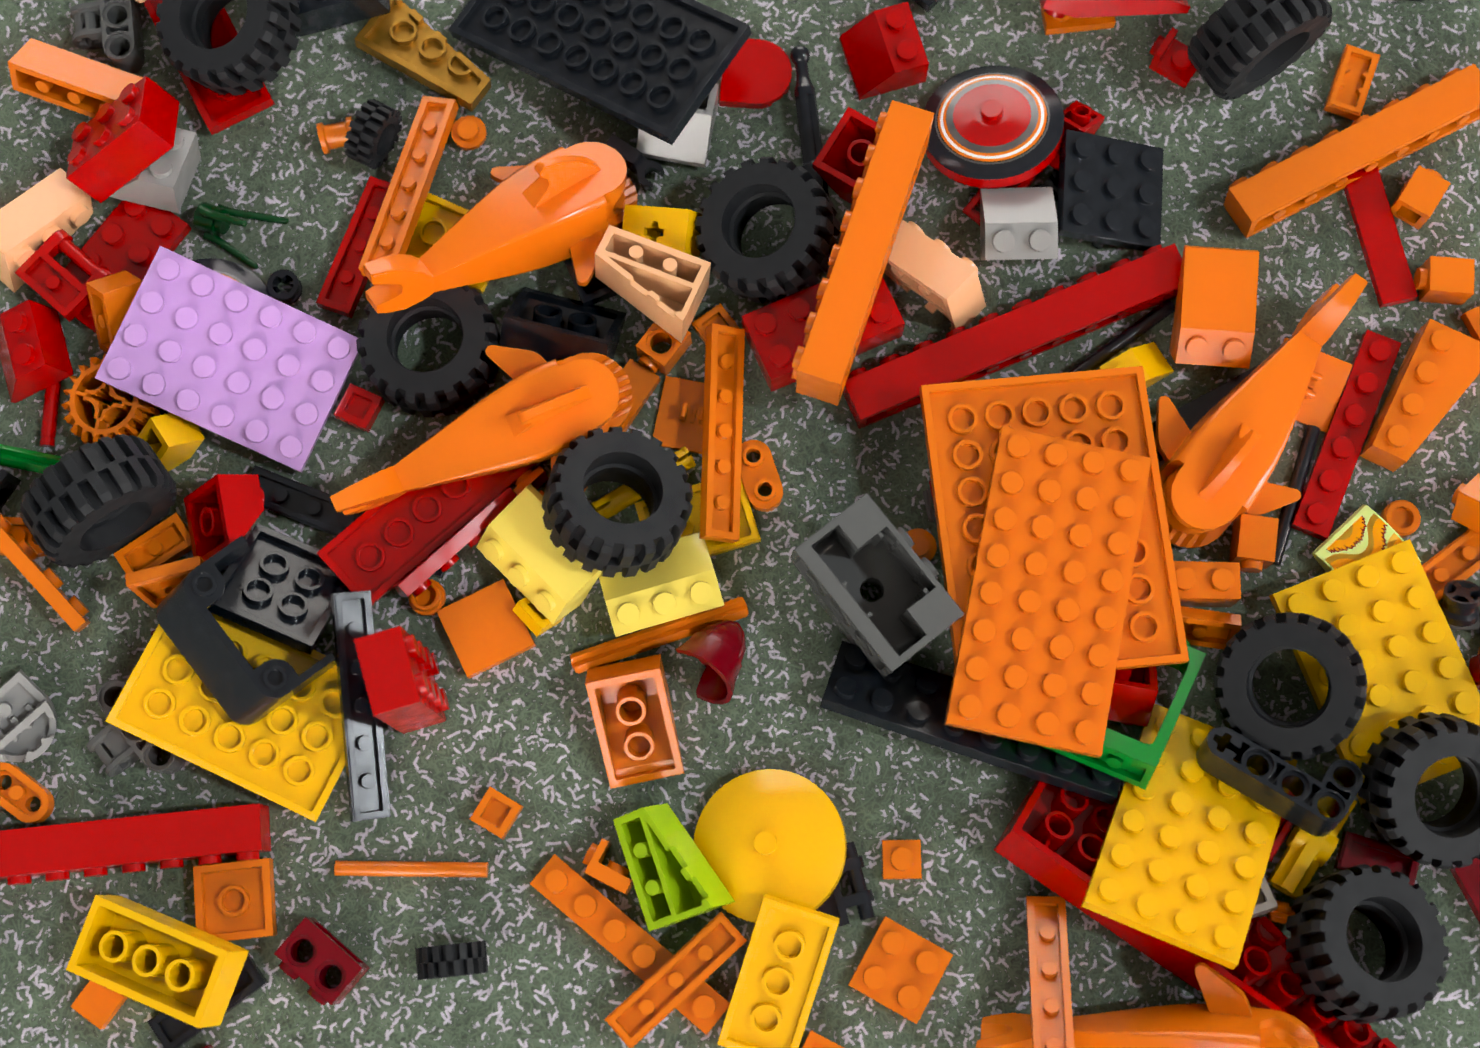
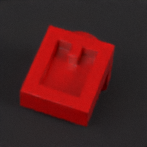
M1172 27L1166 37L1160 34L1150 49L1149 53L1154 57L1149 68L1185 89L1197 70L1189 61L1188 46L1175 39L1179 30Z

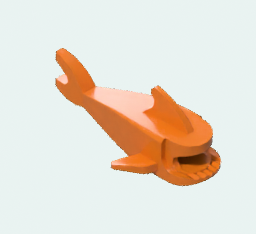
M582 142L565 149L559 147L527 165L492 168L491 178L500 184L473 206L420 258L412 255L393 254L363 264L364 274L372 284H375L365 291L366 299L377 313H391L420 303L438 291L530 272L569 258L572 260L577 284L579 286L588 285L595 273V252L608 226L612 225L622 229L625 204H638V193L631 178L627 177V166L624 158L616 149L606 144Z
M1355 273L1349 276L1341 285L1336 283L1327 289L1305 313L1292 336L1211 408L1191 430L1171 399L1166 395L1159 397L1156 412L1155 443L1158 452L1165 461L1159 471L1171 544L1187 549L1206 546L1218 539L1240 514L1260 516L1300 500L1301 492L1299 490L1267 481L1275 469L1288 441L1321 348L1354 306L1366 287L1367 280Z
M489 345L485 350L487 357L511 377L512 381L472 406L394 466L383 469L330 496L335 510L343 512L346 516L376 508L409 491L513 470L551 459L552 470L557 456L562 449L568 448L570 442L576 437L583 435L587 439L588 432L601 428L603 433L608 432L609 427H620L624 423L632 405V387L629 378L616 361L599 353H580L560 361L554 359L547 362L540 354L534 351Z
M1202 962L1195 965V975L1206 1004L1162 1005L1073 1016L1074 1048H1320L1313 1033L1298 1018L1282 1011L1250 1007L1247 996L1238 986ZM1005 1013L983 1017L980 1040H977L976 1048H1032L1031 1014Z

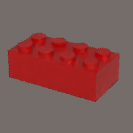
M883 277L855 356L903 335L905 322ZM820 283L742 316V329H745V337L771 392L796 382L795 379L791 378L794 369L792 368V363L798 346H806L803 345L806 335L804 330L810 312L817 313L815 311L818 301L816 295Z
M401 626L353 639L374 717L403 734L446 721L444 711L449 710V703L444 688L440 689L434 675L440 674L434 652L430 653L428 647H423L420 640L417 641L414 634L410 635Z

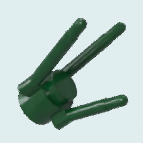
M207 202L199 204L194 213L193 224L196 229L204 231L203 239L217 244L254 270L258 268V264L220 238L219 234H226L231 224L241 227L247 225L246 220L237 217L271 223H289V219L286 217L234 209L221 204L217 206Z

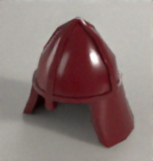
M724 620L702 628L699 632L692 634L688 641L675 649L679 654H686L687 656L697 658L706 666L696 690L697 698L720 705L730 702L733 696L735 682L742 667V660L746 651L745 633L740 624L731 620Z

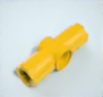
M1353 801L1347 815L1330 834L1324 837L1311 835L1295 825L1286 841L1288 847L1267 882L1281 893L1293 899L1303 895V889L1311 881L1317 868L1323 866L1333 854L1339 842L1337 835L1357 801ZM1318 808L1319 812L1323 816L1329 818L1328 814L1324 810Z

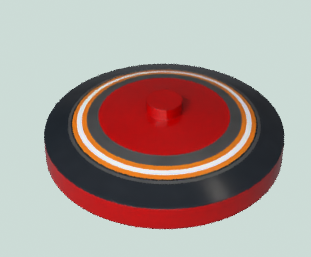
M991 65L961 72L938 87L924 110L935 113L929 144L926 149L929 160L942 174L967 186L1001 188L1026 181L1037 175L1051 163L1060 149L1063 138L1064 112L1055 91L1040 77L1015 67Z

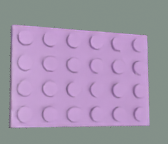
M160 246L95 378L302 473L359 355L356 344L358 337Z

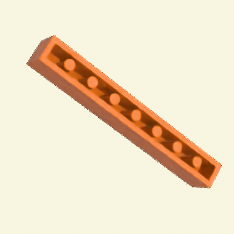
M1475 64L1462 70L1455 68L1448 72L1440 81L1432 85L1427 83L1420 86L1411 96L1401 101L1399 99L1390 101L1378 113L1372 116L1365 114L1356 119L1350 127L1340 132L1338 130L1331 131L1319 143L1311 147L1307 145L1295 150L1289 158L1279 163L1277 161L1270 162L1258 174L1248 179L1247 177L1237 179L1228 188L1223 204L1225 209L1247 239L1344 189L1347 184L1358 179L1348 180L1346 176L1362 168L1369 172L1378 166V169L1381 170L1479 120L1480 70Z

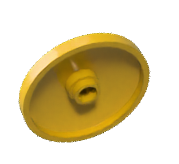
M762 769L751 771L724 784L705 805L694 833L695 844L735 901L721 908L751 923L756 922L764 894L816 910L836 888L845 866L847 840L845 828L837 808L816 784L801 775L785 770Z

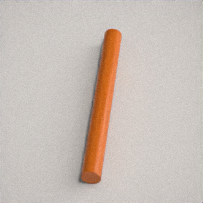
M335 861L334 874L335 876L487 878L489 864L488 862Z

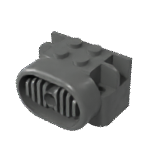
M866 493L796 547L790 558L796 569L810 585L820 606L850 643L855 644L861 649L883 676H887L961 618L964 613L935 578L939 574L934 565L926 557L920 559L911 548L914 546V542L909 534L902 527L896 529L868 493ZM864 584H871L876 587L879 595L877 601L869 602L862 598L860 587Z

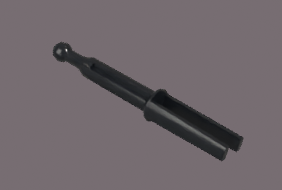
M798 45L791 50L790 59L795 65L796 71L794 95L803 157L802 167L816 179L829 197L828 184L812 167L823 146L816 92L808 71L810 52L805 46Z

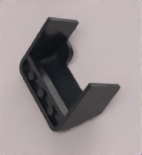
M240 536L193 569L160 602L156 611V617L159 625L228 716L235 723L246 726L257 723L336 665V658L332 653H329L301 675H298L289 663L281 659L268 660L256 669L251 667L207 609L220 600L225 592V580L220 571L250 551L247 541L243 536Z

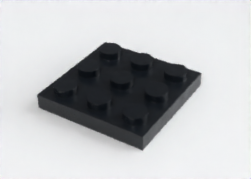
M1066 129L1063 132L1059 156L1058 235L1140 251H1146L1153 246L1161 245L1164 149Z
M257 523L246 539L250 551L228 566L222 575L225 580V592L220 600L207 609L215 615L311 655L332 619L330 594L345 593L349 589L317 555L319 549Z

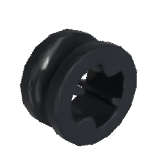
M281 269L275 271L267 281V289L270 295L287 305L295 303L302 294L303 287L301 281L290 270ZM280 282L285 284L289 282L292 290L290 292L283 290L278 294L280 289L277 286Z

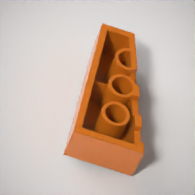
M1429 319L1416 332L1360 457L1392 472L1406 463L1480 374V341L1433 319Z

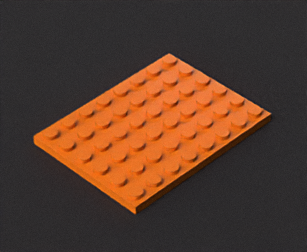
M1143 366L921 385L919 393L944 586L947 593L964 613L961 618L950 625L954 663L956 664L996 447L1002 425L1152 458L1116 670L1188 662L1189 655Z

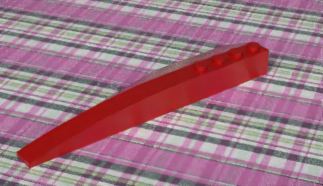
M1036 780L996 844L995 852L1200 992L1202 991L1195 975V965L1202 962L1238 986L1247 996L1250 1007L1282 1011L1298 1018L1313 1033L1320 1048H1397L1387 1037L1381 1039L1372 1030L1369 1023H1356L1354 1020L1344 1021L1336 1018L1332 1014L1333 1010L1324 1011L1314 1002L1317 997L1314 994L1307 995L1300 986L1303 980L1299 973L1293 974L1290 963L1294 962L1292 952L1286 951L1285 939L1288 938L1265 916L1251 919L1238 965L1232 970L1081 907L1120 791H1118L1114 804L1110 805Z

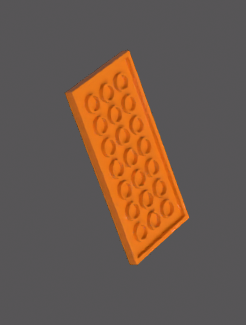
M1002 425L996 447L944 725L1094 758L1102 756L1152 458Z

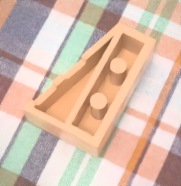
M62 168L57 169L0 209V281L14 293L25 283L14 272L56 231L63 229L72 236L94 213L91 196L66 179L67 173Z
M902 220L884 273L907 293L911 289L926 299L928 303L924 308L931 314L939 310L951 322L950 330L961 326L966 328L986 307L977 273V266L965 256L960 258L953 254L942 240L937 238L932 240L926 236L916 223L912 221L907 223Z
M609 225L595 252V277L682 343L709 287L711 262Z

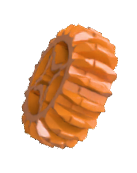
M105 353L102 360L97 357H90V367L78 365L81 373L80 376H68L71 382L74 383L72 389L63 390L65 395L70 396L69 401L61 404L65 410L69 411L63 419L68 424L73 425L70 431L75 436L81 437L80 440L84 444H93L100 438L107 436L114 438L120 434L137 437L152 415H161L160 410L154 408V405L134 396L132 401L128 393L95 378L106 356ZM113 399L122 402V404L113 402L112 405L103 403V401L112 402ZM92 404L95 409L94 417L92 416Z

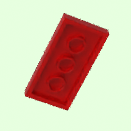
M122 200L81 250L101 268L107 267L114 274L126 270L143 280L159 247L162 246L174 251L192 228L170 211ZM72 260L65 267L82 284L90 278ZM89 302L74 318L96 333Z

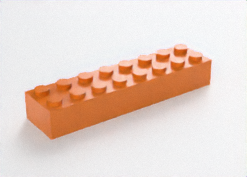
M894 100L891 101L887 113L880 112L875 127L876 136L873 145L869 144L864 158L863 166L865 167L862 178L858 177L851 197L853 201L850 211L846 210L841 223L840 232L842 233L839 243L834 244L828 261L830 267L827 278H822L816 295L818 301L815 308L817 313L811 311L804 330L806 335L803 343L806 346H798L792 363V368L794 369L791 378L796 380V393L836 406L839 405L929 144L935 114L933 112Z

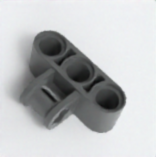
M99 0L80 3L71 7L70 16L74 20L75 33L72 36L74 46L86 50L103 48L105 54L117 69L132 74L138 72L143 67L145 53L140 3H137L135 0ZM126 19L123 23L118 24L121 20ZM126 50H129L125 55L120 56L121 53H123Z
M109 680L99 688L97 702L107 717L114 706L116 694L122 691L126 684L123 681ZM112 724L107 725L97 733L86 745L90 753L95 752L106 766L105 772L109 777L122 773L139 759L150 770L167 775L180 771L186 761L171 753L169 761L164 765H160L158 755L162 748Z

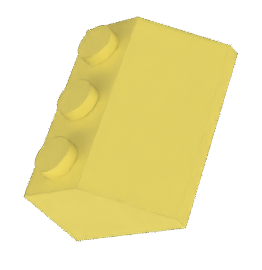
M530 484L488 525L476 548L513 586L531 601L540 613L554 624L583 603L602 571L593 568L592 573L581 569L583 563L576 559L570 562L563 556L565 551L563 546L555 547L550 539L552 530H547L543 521L545 512L542 509L543 496Z
M700 532L680 537L664 562H658L654 569L646 573L642 572L640 568L636 576L626 578L622 576V572H616L614 578L602 576L601 573L599 580L615 637L724 606L705 539H699Z

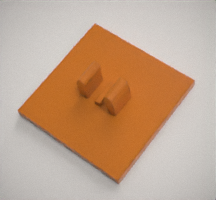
M1320 351L1295 421L1304 425L1317 426L1321 429L1320 431L1326 433L1353 365Z
M665 376L653 437L662 442L661 447L680 450L685 446L689 452L702 454L703 382Z

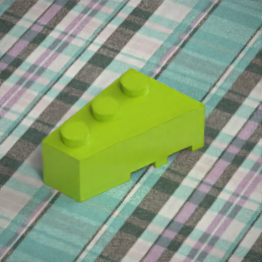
M668 803L642 807L613 819L648 931L671 926L735 902Z

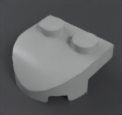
M20 669L0 687V762H30L42 755L52 743L57 729V713L51 699Z

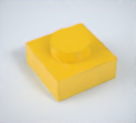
M527 597L518 601L512 610L536 637L563 620L562 618L552 624L536 609Z

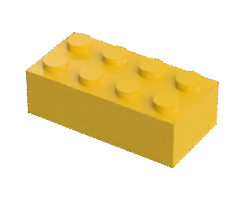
M95 895L66 970L196 1028L221 1025L249 950L123 896Z

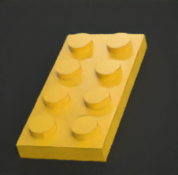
M764 894L717 1045L726 1048H799L839 924L838 917Z

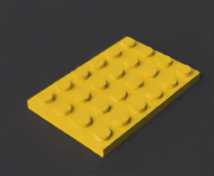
M1410 539L1269 595L1276 613H1304L1333 624L1334 627L1351 640V643L1362 658L1367 677V697L1364 710L1354 730L1336 747L1340 759L1352 761L1359 768H1361L1362 762L1368 764L1372 754L1367 751L1373 742L1379 744L1384 739L1380 734L1389 726L1395 729L1399 728L1398 721L1407 716L1418 719V715L1424 712H1433L1438 715L1446 713L1480 726V693ZM1292 649L1315 703L1320 710L1328 693L1326 673L1314 657L1303 651ZM1451 756L1433 763L1423 773L1417 785L1460 768L1461 765L1455 756ZM1357 793L1356 796L1360 804L1365 803L1366 800L1359 797Z
M211 613L253 669H256L268 660L281 659L289 663L295 672L301 675L326 656L316 650H313L311 655ZM159 624L105 720L107 723L314 822H317L345 767L337 663L257 723L246 726L240 725L228 716Z
M1154 704L1148 727L1143 726L1138 741L1145 744H1152L1168 711L1167 708ZM1180 714L1146 789L1144 790L1124 781L1081 907L1234 970L1241 956L1281 816L1207 773L1199 766L1196 759L1197 750L1208 733L1215 727ZM1292 759V761L1286 762L1296 767L1298 760ZM1247 767L1250 772L1259 775L1255 769ZM1282 787L1283 790L1288 794L1289 790Z

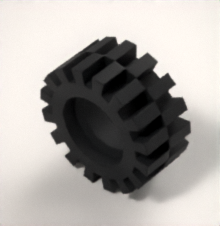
M368 99L367 103L364 102L361 105V111L357 110L355 113L356 119L350 122L351 130L346 133L345 138L348 140L344 143V148H346L345 155L372 169L380 168L383 165V161H387L388 153L393 151L394 142H398L399 136L397 133L402 128V125H400L402 122L401 112L375 99Z
M486 940L415 948L418 980L488 972Z

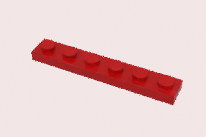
M1368 329L1363 333L1352 362V369L1301 495L1292 522L1293 529L1323 541L1328 539L1402 344L1401 342Z

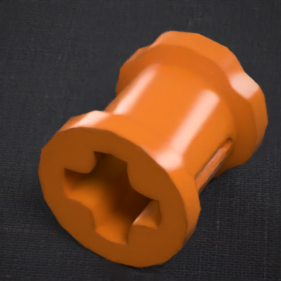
M348 116L345 118V121L324 125L321 122L316 124L318 138L324 155L330 154L332 149L344 147V143L348 140L345 138L346 133L351 130L349 125L351 120L353 121L352 116Z

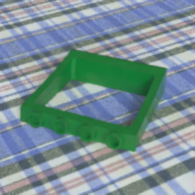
M1186 640L1189 661L1182 664L1167 665L1179 670L1182 674V680L1152 744H1145L1106 728L1102 756L1100 758L1049 747L1044 748L1145 790L1159 763L1207 653L1192 648L1189 641Z

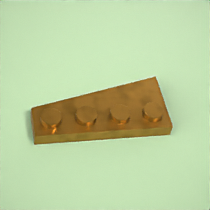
M389 0L391 13L371 18L354 38L357 48L442 96L456 99L457 104L473 112L491 88V79L461 51L457 52L438 30L435 32L424 22V17L415 9L411 10L403 0Z

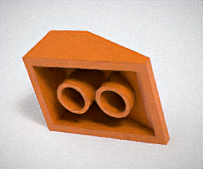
M1184 245L1169 352L1175 363L1249 369L1256 324L1259 270L1258 250Z
M661 654L587 669L585 686L610 789L684 774Z

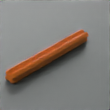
M737 597L724 602V606L655 625L572 653L570 661L573 670L580 674L586 672L587 669L600 667L692 636V634L699 632L706 626L724 620L736 621L745 618L749 613L748 607L743 597Z

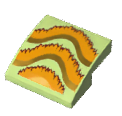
M1363 504L1311 554L1325 572H1329L1401 543L1404 540L1368 505Z

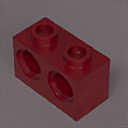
M305 917L274 953L281 960L279 967L294 980H297L298 977L303 979L310 986L307 990L309 995L324 1006L327 1002L330 1005L340 1004L370 969L367 964L312 917ZM305 940L310 941L314 948L313 956L307 962L302 961L298 955V948ZM334 965L339 967L342 972V981L335 988L331 987L326 980L327 971Z

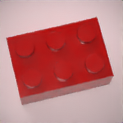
M147 76L143 77L135 85L133 83L128 84L120 93L119 98L111 104L108 102L103 104L94 118L88 123L81 122L74 129L71 135L73 139L72 149L67 157L69 165L66 179L98 202L102 203L174 147L180 102Z

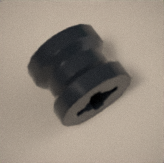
M1466 580L1448 582L1444 586V601L1440 605L1448 624L1458 627H1467L1475 624L1479 618L1480 587Z

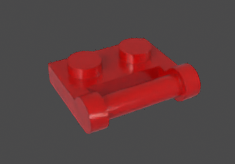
M61 229L52 234L14 273L71 322L90 302L86 283L114 273L107 267L101 268L72 242V236ZM58 253H64L90 278L84 284L80 283L53 258Z

